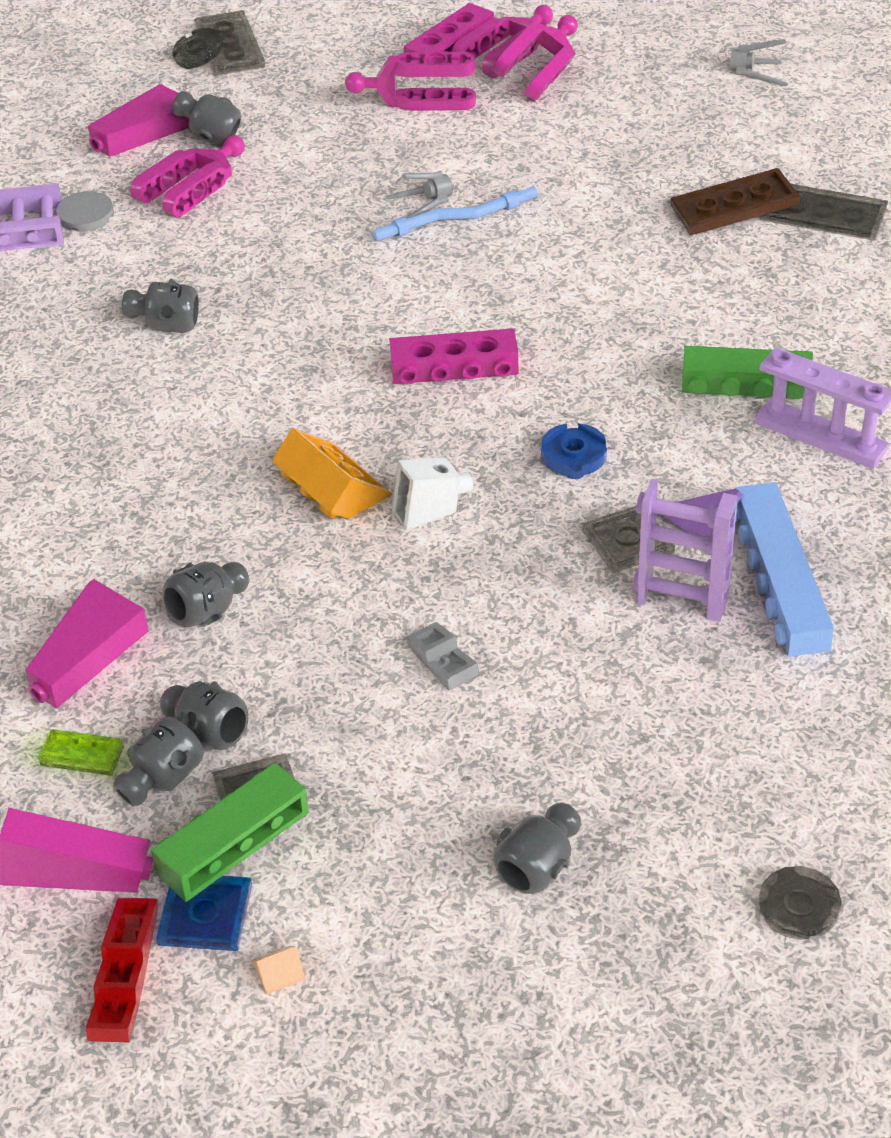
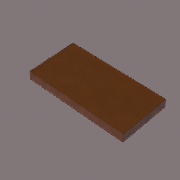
M775 168L670 198V204L689 235H694L800 205V195L780 169Z

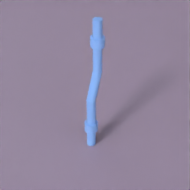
M532 186L518 192L512 190L503 193L501 198L475 207L436 208L407 219L401 217L393 220L390 225L373 230V237L376 241H380L394 235L400 237L410 233L411 229L437 220L476 219L504 208L510 210L518 207L519 203L538 197L536 187Z

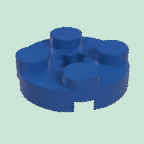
M578 423V428L568 429L567 424L558 425L546 432L542 439L541 459L546 467L555 473L566 475L570 479H580L584 475L597 471L603 466L607 458L604 435L598 429L587 424Z

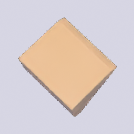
M289 945L252 960V964L266 994L305 980L295 946Z

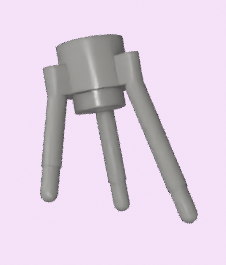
M779 39L750 45L739 44L738 49H732L730 69L736 70V75H746L769 83L788 86L787 82L748 70L753 69L754 64H782L781 60L755 58V53L750 51L782 45L786 43V40Z
M442 171L433 173H404V179L428 180L424 182L423 187L387 195L386 199L402 198L425 193L427 198L434 199L405 217L407 219L425 213L439 204L448 202V196H451L453 192L452 182L449 176L443 174Z

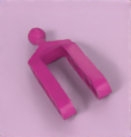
M540 5L534 10L531 18L493 17L460 38L454 44L451 52H468L474 55L476 59L511 35V38L490 51L482 62V72L492 78H497L500 75L494 72L492 67L500 55L533 22L543 25L549 24L553 20V11L547 5ZM536 42L520 61L535 52L539 43Z
M562 16L557 24L558 29L533 22L500 55L492 70L503 78L536 42L552 53L554 57L538 73L524 92L527 97L535 102L545 92L549 84L553 83L564 71L576 54L566 36H570L577 31L578 23L574 16Z
M406 52L398 56H389L377 77H364L358 72L350 73L345 79V86L350 93L355 94L360 93L364 88H377L378 93L389 107H399L408 111L469 110L476 105V93L473 89L405 88L397 90L396 76L467 77L475 72V57L468 52Z
M231 135L224 140L223 147L219 150L187 149L186 151L177 150L133 180L130 187L131 197L148 204L167 191L162 200L163 210L175 217L183 216L198 205L200 201L202 202L225 185L226 179L232 176L231 165L227 157H237L243 153L245 148L243 139L237 135ZM196 168H199V170H197L195 173H193L192 175L178 183L180 180H182L191 172H193Z

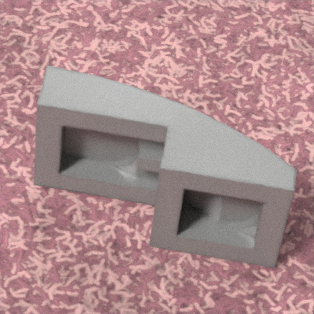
M434 622L406 637L407 643L414 653L449 691L480 675L478 663L458 649L456 636L439 623Z

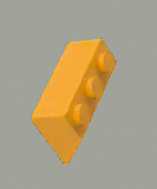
M293 427L272 459V462L281 469L280 475L294 484H298L301 487L299 492L308 499L320 503L319 510L333 519H336L337 516L349 519L392 495V492L335 443Z

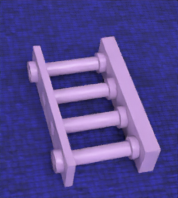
M59 183L0 189V215L12 214V221L0 222V251L64 244L60 216H53V209H56L58 203L62 200ZM41 210V218L24 220V212Z
M776 347L760 364V371L774 375L772 398L755 415L754 424L869 468H875L888 451L889 442L876 438L875 432L878 414L882 415L891 404V389ZM787 381L804 386L802 410L785 404ZM817 392L834 398L832 420L814 414ZM847 403L865 409L862 432L844 426Z
M651 478L646 493H639L636 504V513L641 514L639 570L635 573L632 587L633 591L638 592L637 604H645L649 591L701 601L703 606H707L706 619L720 622L729 598L738 496L723 493L719 506H712L711 509L657 499L658 480ZM661 514L706 523L708 528L714 530L713 533L706 536L657 526L656 515ZM655 540L706 550V554L711 555V559L703 562L655 552ZM654 566L704 576V580L709 581V585L706 584L704 588L653 577Z

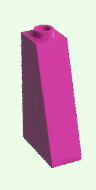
M158 84L88 125L91 147L94 151L102 152L111 157L188 129L189 118L178 117L172 112V105L178 92Z
M92 579L25 669L29 682L28 690L31 696L37 702L44 703L46 701L55 708L62 705L149 632L145 609L97 580Z
M8 807L0 834V885L137 893L140 880L149 881L153 865V857L147 856L150 840Z

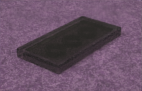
M244 10L194 19L195 27L214 76L265 67V60Z
M791 184L800 195V205L760 216L762 221L875 241L887 211L888 200Z

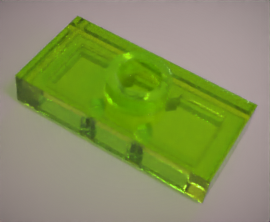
M50 729L38 759L40 766L113 776L124 745L123 740L120 738Z

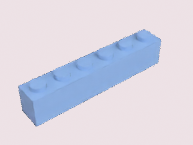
M771 482L736 487L737 490L744 494L737 503L735 522H739V540L742 546H748V565L751 570L756 569L757 571L756 584L759 594L766 595V614L768 619L775 620L777 644L784 645L788 657L831 651L834 627L777 483Z

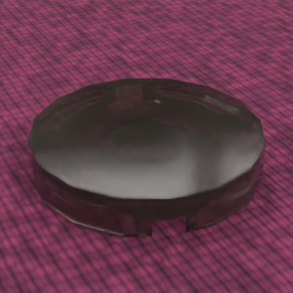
M199 28L191 32L192 36L188 38L186 36L181 37L172 50V56L176 64L185 69H193L213 60L223 46L222 39L215 29Z
M803 866L784 867L771 873L762 883L758 900L759 909L767 925L782 936L797 940L809 939L810 936L818 934L822 936L828 933L838 922L842 903L839 889L829 877L816 869Z

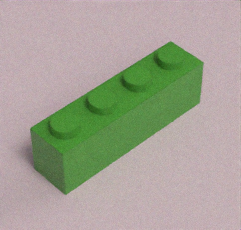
M684 345L682 392L723 394L727 396H758L761 398L772 397L774 375L759 370L760 364L772 350ZM787 350L813 361V351ZM787 381L785 398H803L804 386Z
M276 762L264 771L256 773L250 781L233 793L225 795L216 805L203 814L195 816L189 824L172 836L161 840L151 850L156 875L185 902L189 901L309 813L306 788Z

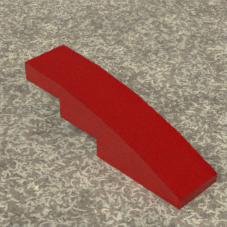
M118 897L101 945L102 963L93 986L95 1001L86 1025L87 1041L130 1042L144 985L158 911V899Z

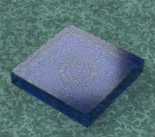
M222 876L187 902L169 887L156 937L158 946L238 951L252 889L251 877Z

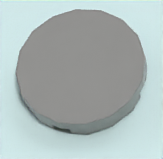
M90 191L69 195L61 200L56 207V215L60 216L61 226L68 230L70 228L77 229L79 232L96 230L105 226L109 222V218L113 217L114 214L113 204L109 197L102 193Z

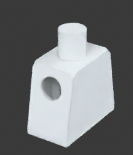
M443 457L400 460L397 467L392 511L406 530L456 512L458 495L473 490L472 477L468 472L458 474L448 459Z

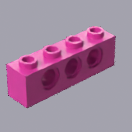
M469 2L404 46V53L451 52L454 44L460 38L493 18L494 12Z
M514 328L389 338L393 384H412L428 381L442 382L454 379H475L492 376L505 377L519 374L518 346Z

